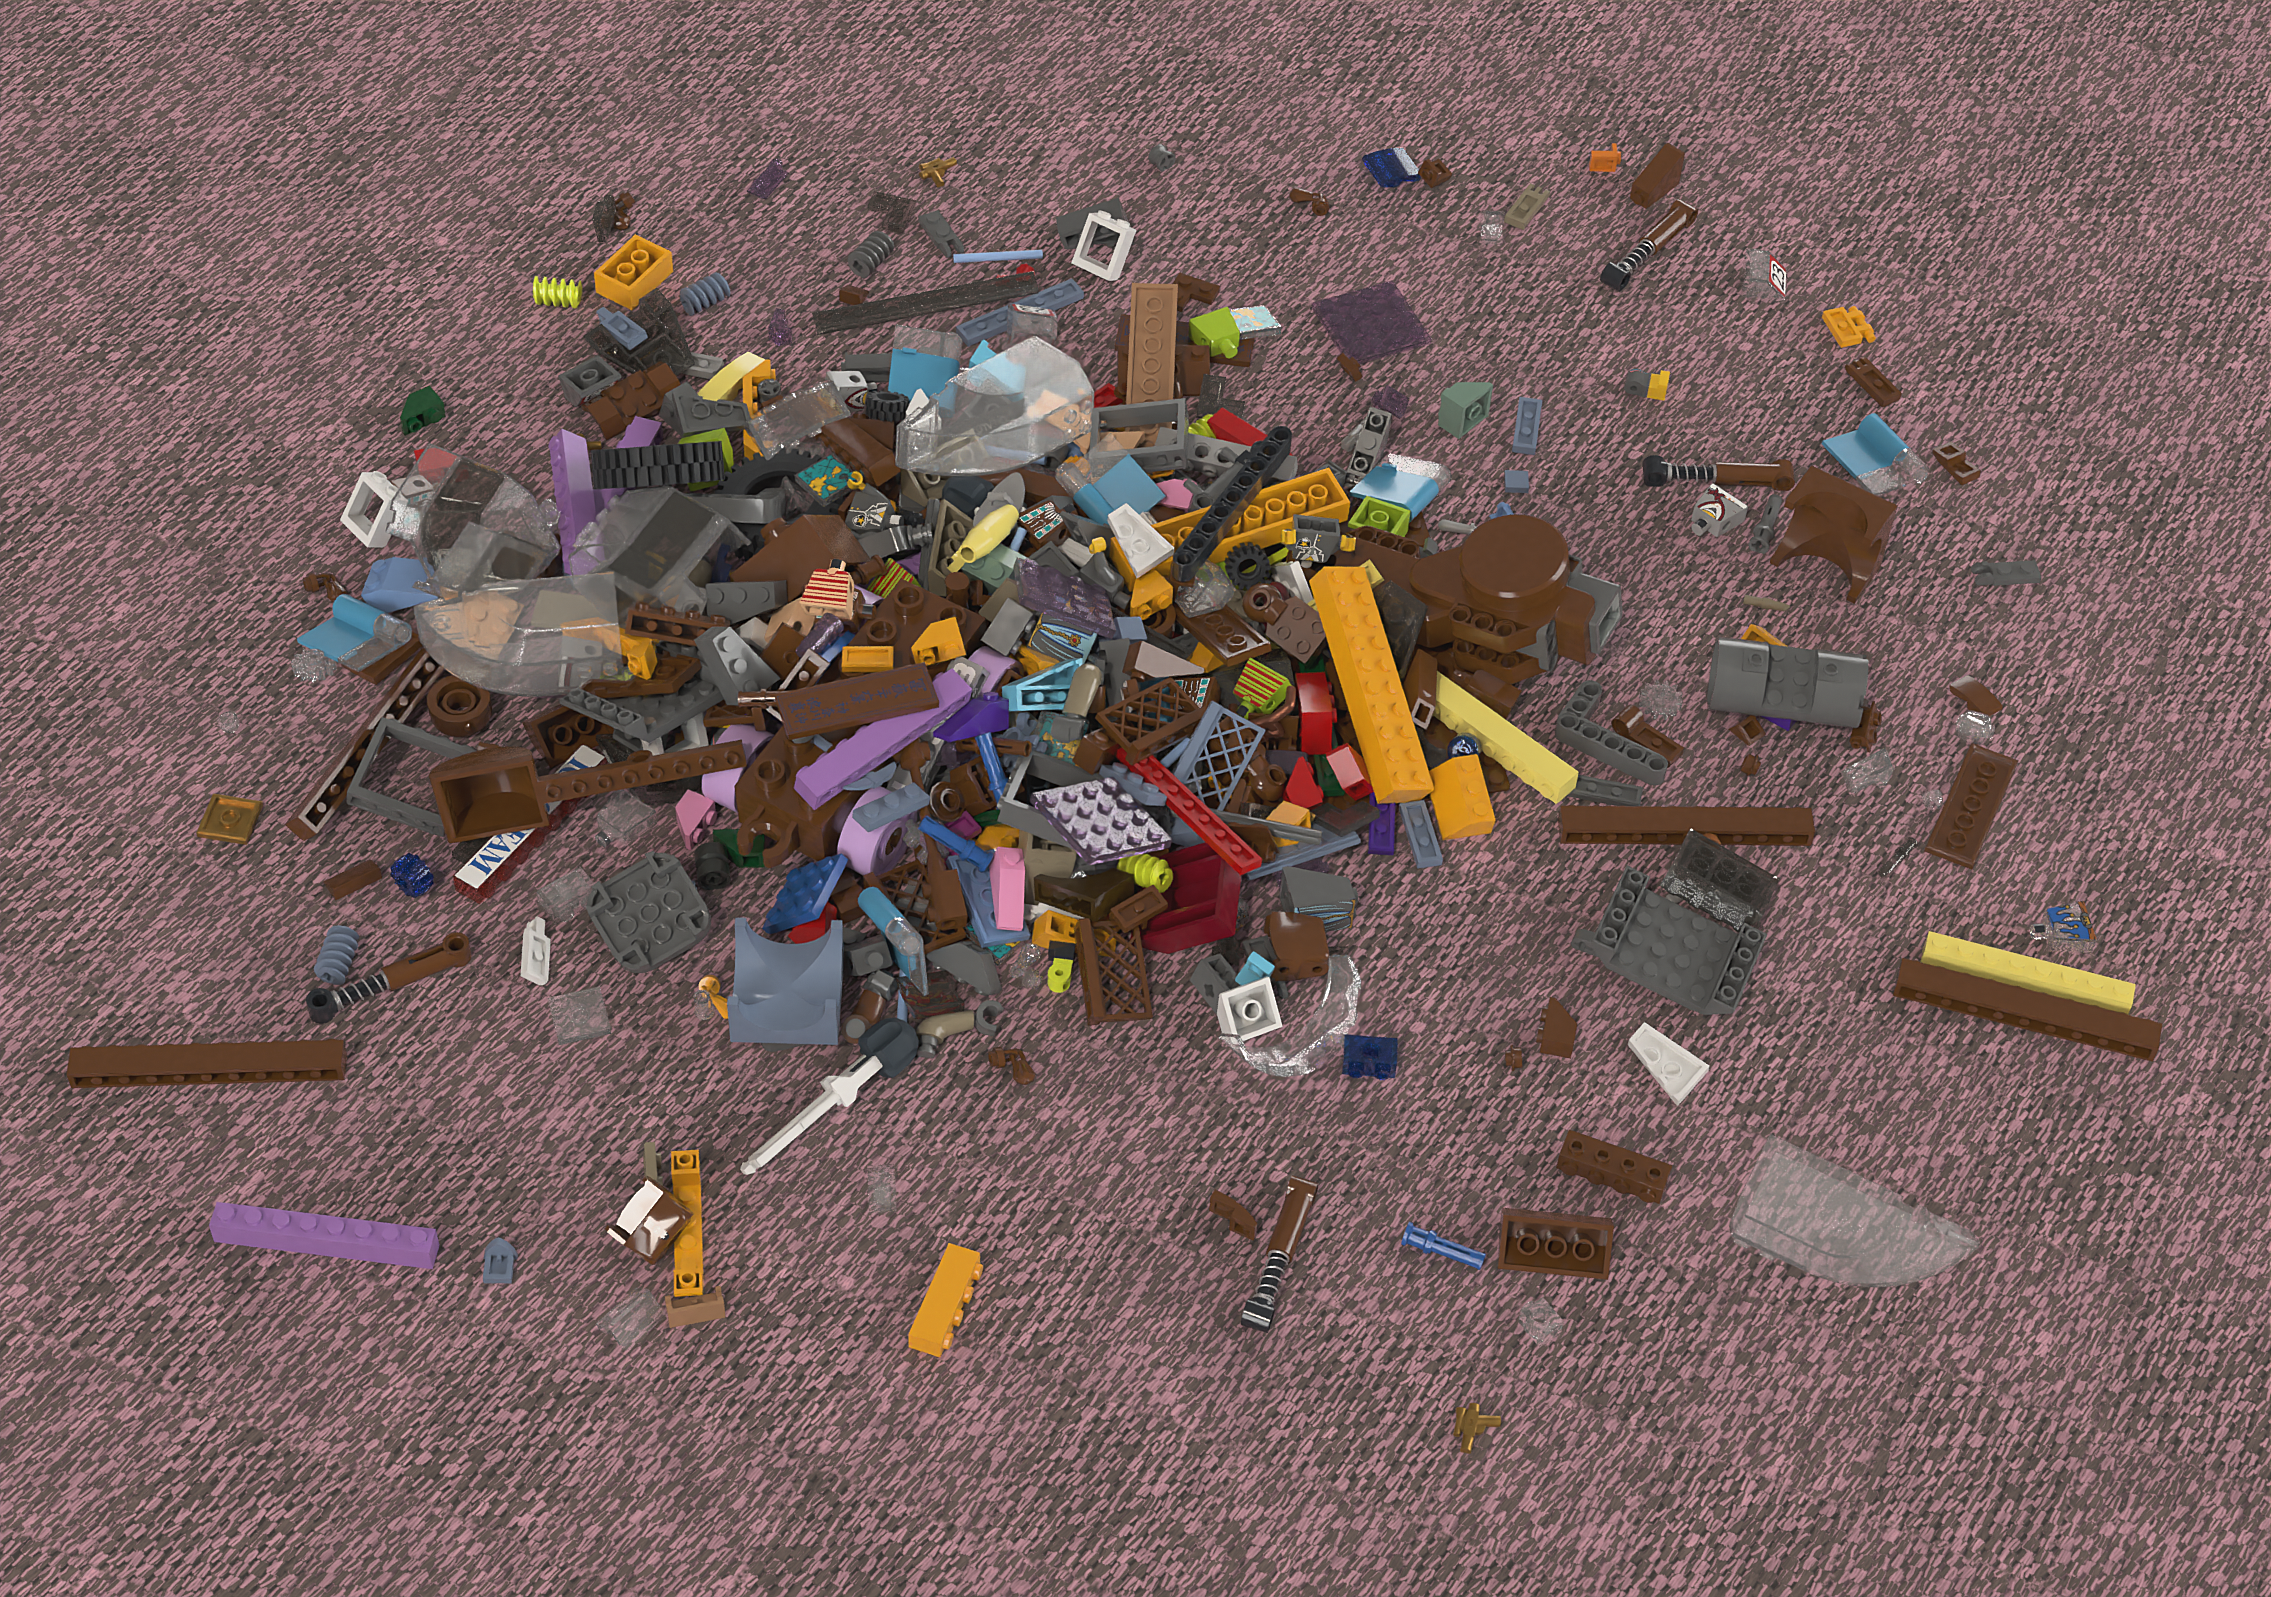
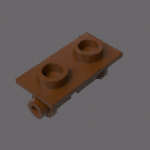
M1872 701L1871 708L1861 707L1863 708V713L1858 727L1862 728H1853L1849 740L1853 748L1866 747L1869 753L1871 752L1872 744L1877 742V726H1880L1882 723L1881 711L1877 710L1875 701Z

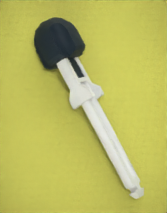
M960 473L947 480L942 489V500L945 499L974 520V516L987 498L988 493L993 491L994 486L991 482L977 475ZM1017 522L1007 537L1014 538L1018 529ZM1070 538L1058 547L1070 562L1082 568L1094 555L1089 552L1088 547Z
M896 1017L886 1018L874 1024L859 1037V1051L862 1056L839 1076H826L820 1082L825 1092L755 1151L746 1163L743 1162L740 1169L742 1173L746 1175L755 1173L757 1168L764 1166L834 1104L839 1106L842 1103L844 1107H848L855 1101L858 1088L876 1072L885 1078H894L912 1062L917 1054L919 1040L915 1029L904 1020Z

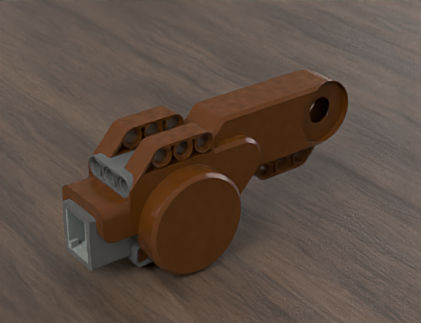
M1510 514L1490 519L1476 527L1466 537L1462 545L1423 558L1420 556L1419 544L1416 541L1372 526H1362L1345 533L1340 532V535L1356 538L1354 551L1348 552L1339 549L1330 555L1327 562H1313L1309 568L1301 566L1314 599L1309 580L1318 573L1314 569L1324 565L1332 567H1359L1370 559L1384 579L1383 582L1372 589V593L1385 633L1430 648L1452 642L1455 664L1458 667L1473 673L1476 670H1484L1509 684L1547 671L1551 672L1561 657L1590 665L1596 654L1599 655L1623 615L1621 586L1583 574L1582 559L1569 554L1568 545L1563 534L1548 521L1525 514ZM1288 550L1286 557L1287 563L1290 561H1299L1293 559L1292 551Z

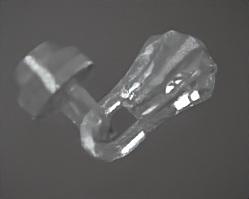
M1027 943L1025 946H1022L1017 960L1009 970L1010 976L1022 980V987L1028 990H1036L1042 982V976L1039 975V971L1033 968L1026 971L1033 962L1041 957V951L1037 944Z

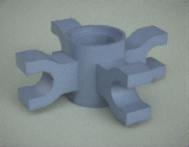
M1019 712L1016 727L1009 728L1003 735L991 733V737L1028 740L1031 742L1032 750L1043 754L1048 746L1045 742H1038L1040 739L1038 735H1030L1038 722L1028 720L1030 715L1027 712ZM1004 754L1000 758L1001 766L1007 767L1005 771L1007 774H1011L1018 756L1021 755Z

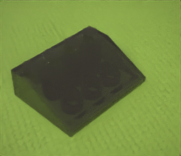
M1690 828L1659 886L1664 888L1667 893L1678 896L1687 901L1690 906L1701 909L1710 914L1713 919L1722 921L1731 926L1736 932H1739L1744 923L1756 928L1766 911L1780 878Z

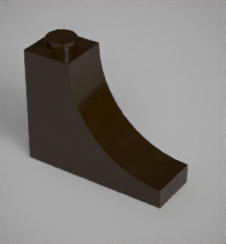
M1116 868L1080 878H1059L1039 874L1034 877L1035 901L1083 918H1090L1091 921L1097 922L1108 915L1111 908L1134 896V874Z

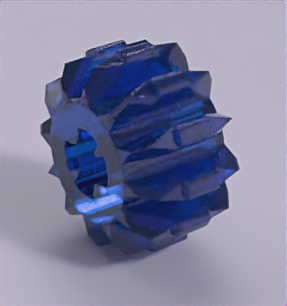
M407 853L390 866V875L394 879V884L399 887L400 891H404L408 897L417 898L434 885V876L429 871L430 867L425 864L424 860H420L416 854Z

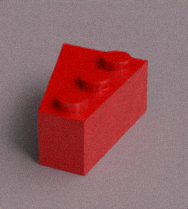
M1325 672L1295 673L1296 709L1301 728H1299L1301 755L1326 754L1332 750V723L1337 722L1331 682H1327Z

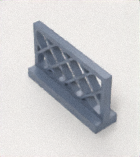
M1210 701L1172 774L1184 785L1195 781L1199 794L1196 797L1203 803V797L1217 793L1220 802L1217 810L1223 811L1265 729L1231 712L1216 702ZM1223 713L1232 718L1234 729L1224 732L1220 731L1218 721ZM1236 720L1244 724V726L1238 727ZM1216 727L1218 734L1211 735ZM1250 727L1258 732L1253 742L1243 744L1239 730ZM1236 731L1240 746L1226 750L1222 735ZM1219 736L1223 751L1209 755L1206 747L1208 740ZM1250 746L1246 754L1244 747ZM1241 748L1244 757L1242 763L1231 767L1227 752ZM1203 749H1204V752H1205V755H1206V756L1200 757V755H1201V753H1202V751H1203ZM1224 754L1228 768L1214 772L1210 758ZM1207 759L1211 773L1197 777L1194 769L1196 762ZM1239 768L1234 776L1232 770ZM1229 771L1232 779L1229 787L1219 789L1215 775ZM1192 772L1194 778L1187 780ZM1212 776L1216 790L1202 794L1198 780ZM1226 791L1222 798L1220 792Z

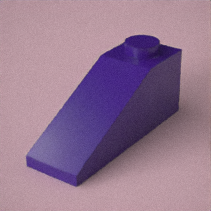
M985 692L983 696L971 699L933 731V737L952 742L988 732L992 733L1009 729V699L1000 697L996 692Z

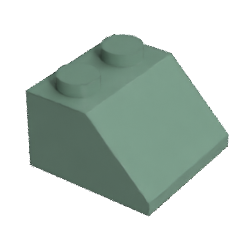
M1457 382L1450 388H1446L1440 397L1441 405L1438 412V426L1460 439L1489 416L1493 384L1490 382Z
M998 544L984 557L972 563L965 562L961 569L969 578V582L982 580L983 589L994 594L1006 578L1022 583L1023 578L1027 576L1035 562L1002 544Z

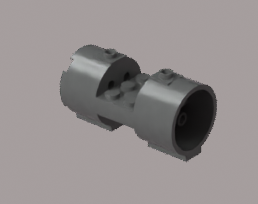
M1718 636L1713 650L1708 680L1707 708L1708 710L1858 728L1863 713V708L1860 707L1863 705L1867 690V655L1824 649L1811 650L1771 645L1768 642Z

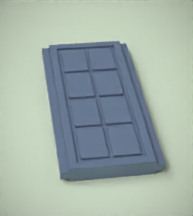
M1331 813L1310 822L1311 829L1322 831L1319 845L1298 842L1297 844L1278 847L1280 852L1276 853L1275 861H1271L1269 864L1262 863L1261 867L1243 875L1247 880H1253L1282 870V867H1291L1359 844L1361 841L1358 834L1337 813Z

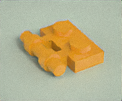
M1856 306L1850 307L1848 313L1844 307L1823 311L1822 319L1841 348L1861 344L1862 338H1866L1868 343L1875 341L1876 337L1873 334L1872 326L1866 323L1863 312L1858 310Z

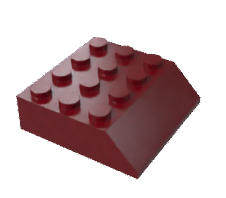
M1206 842L1159 857V860L1167 861L1169 868L1173 871L1171 885L1166 891L1160 893L1167 901L1168 907L1166 910L1150 918L1144 930L1139 928L1142 948L1170 954L1234 936L1242 875H1239ZM1138 885V886H1137V893H1139V892H1141L1142 890L1146 889V887H1142V886H1139V885Z

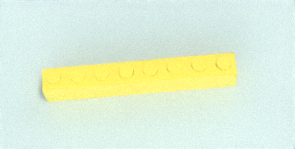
M1437 671L1436 707L1432 716L1445 723L1449 729L1456 731L1467 742L1474 744L1487 756L1492 757L1506 770L1517 775L1524 783L1535 788L1545 798L1550 799L1555 804L1576 788L1579 773L1577 770Z
M1931 931L1928 932L1920 960L1921 963L1941 966L1945 969L1968 973L1985 979H1993L1997 982L2020 986L2025 989L2044 992L2048 995L2072 999L2076 1002L2096 1005L2100 1008L2129 1014L2132 1007L2136 984Z

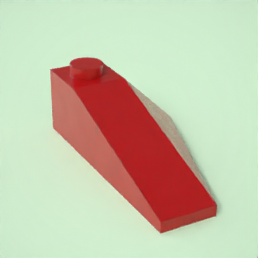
M1223 407L1207 421L1214 436L1219 440L1252 446L1253 443L1263 441L1267 436Z

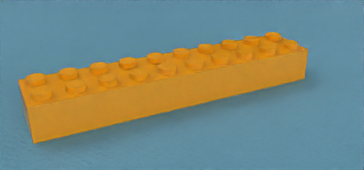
M1330 468L1264 488L1251 502L1201 568L1225 561V558H1228L1227 553L1229 551L1234 552L1232 547L1236 545L1237 548H1240V543L1243 542L1245 546H1248V542H1252L1254 546L1258 544L1261 549L1280 543L1281 530H1292L1293 514L1339 519V523L1347 521L1350 501ZM1211 506L1150 526L1174 547L1175 553ZM1112 537L1109 556L1119 574L1124 578V583L1128 590L1131 592L1134 590L1135 580L1138 578H1136L1116 537ZM1173 555L1145 574L1156 569L1163 577L1164 575H1169L1171 562L1173 563Z
M1323 567L1309 580L1377 803L1420 801L1434 790V786L1365 567Z

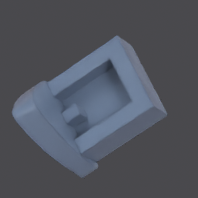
M495 1238L487 1245L484 1251L483 1282L512 1284L514 1259H518V1253L507 1241L502 1238Z

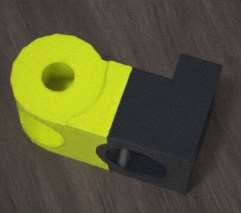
M1051 940L1049 942L1048 961H1053V965L1048 970V987L1053 992H1064L1070 986L1076 943Z

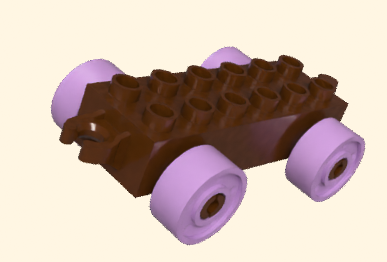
M953 572L946 576L944 580L946 584V599L902 578L886 598H882L854 584V588L861 590L866 600L865 604L876 606V616L874 620L862 619L859 631L853 633L855 636L847 646H893V669L914 665L916 663L911 647L931 623L956 617L966 655L961 657L984 667L990 673L978 697L983 696L985 692H995L1007 669L1013 670L1022 677L1024 676L1021 662L987 647V644L981 641L987 631L986 618L969 610V578L964 573ZM845 633L820 634L822 646L825 648L828 644L832 643L837 635L841 637ZM841 653L816 685L876 672H842ZM956 658L926 666L931 681L937 674L941 672L946 673L948 665L952 660L955 661ZM873 722L825 732L819 735L832 744L827 750V753H830L843 739L849 740L859 728L864 725L869 726ZM749 723L730 725L716 742V744L742 739L747 759V767L703 774L702 777L704 796L738 813L739 822L742 823L737 833L738 850L741 855H748L753 848L754 839L758 835L764 834L777 841L773 847L763 851V862L767 868L782 864L793 854L794 850L816 861H821L828 856L832 857L837 850V855L842 853L848 859L845 867L861 875L873 872L877 876L892 870L903 857L914 833L917 810L870 832H867L852 818L854 809L892 793L885 789L887 781L875 789H844L814 810L794 789L797 772L804 766L810 767L813 765L818 757L825 753V751L814 744V737L805 743H794L793 740H788L784 725L774 735L766 730L756 731L755 725ZM893 756L871 771L877 772L894 762Z

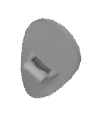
M1020 473L1010 474L992 492L988 493L987 498L974 516V527L987 514L1007 504L1013 505L1018 510V513L1021 512L1025 495V484Z

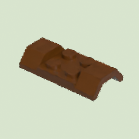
M660 361L646 370H639L603 390L601 395L584 403L581 407L584 411L589 412L607 441L625 432L628 424L631 425L635 416L648 419L659 413L664 395L681 384L667 363Z

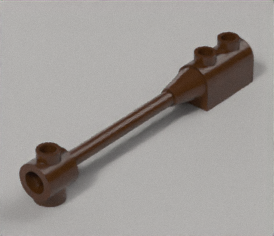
M918 737L895 753L893 761L895 764L900 763L903 770L910 771L912 783H915L925 792L920 768L925 766L926 761H931L928 741H921V738ZM928 805L918 809L921 821L926 815L930 817ZM923 832L928 855L926 884H922V894L924 900L930 899L931 907H927L929 923L935 922L936 928L940 930L966 927L967 911L957 869L946 870L943 859L938 852L936 840Z

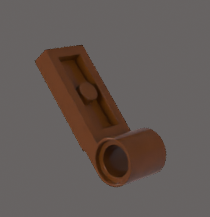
M1627 705L1611 721L1612 728L1618 735L1664 756L1668 761L1667 768L1684 752L1683 746L1644 722L1642 711L1634 705Z

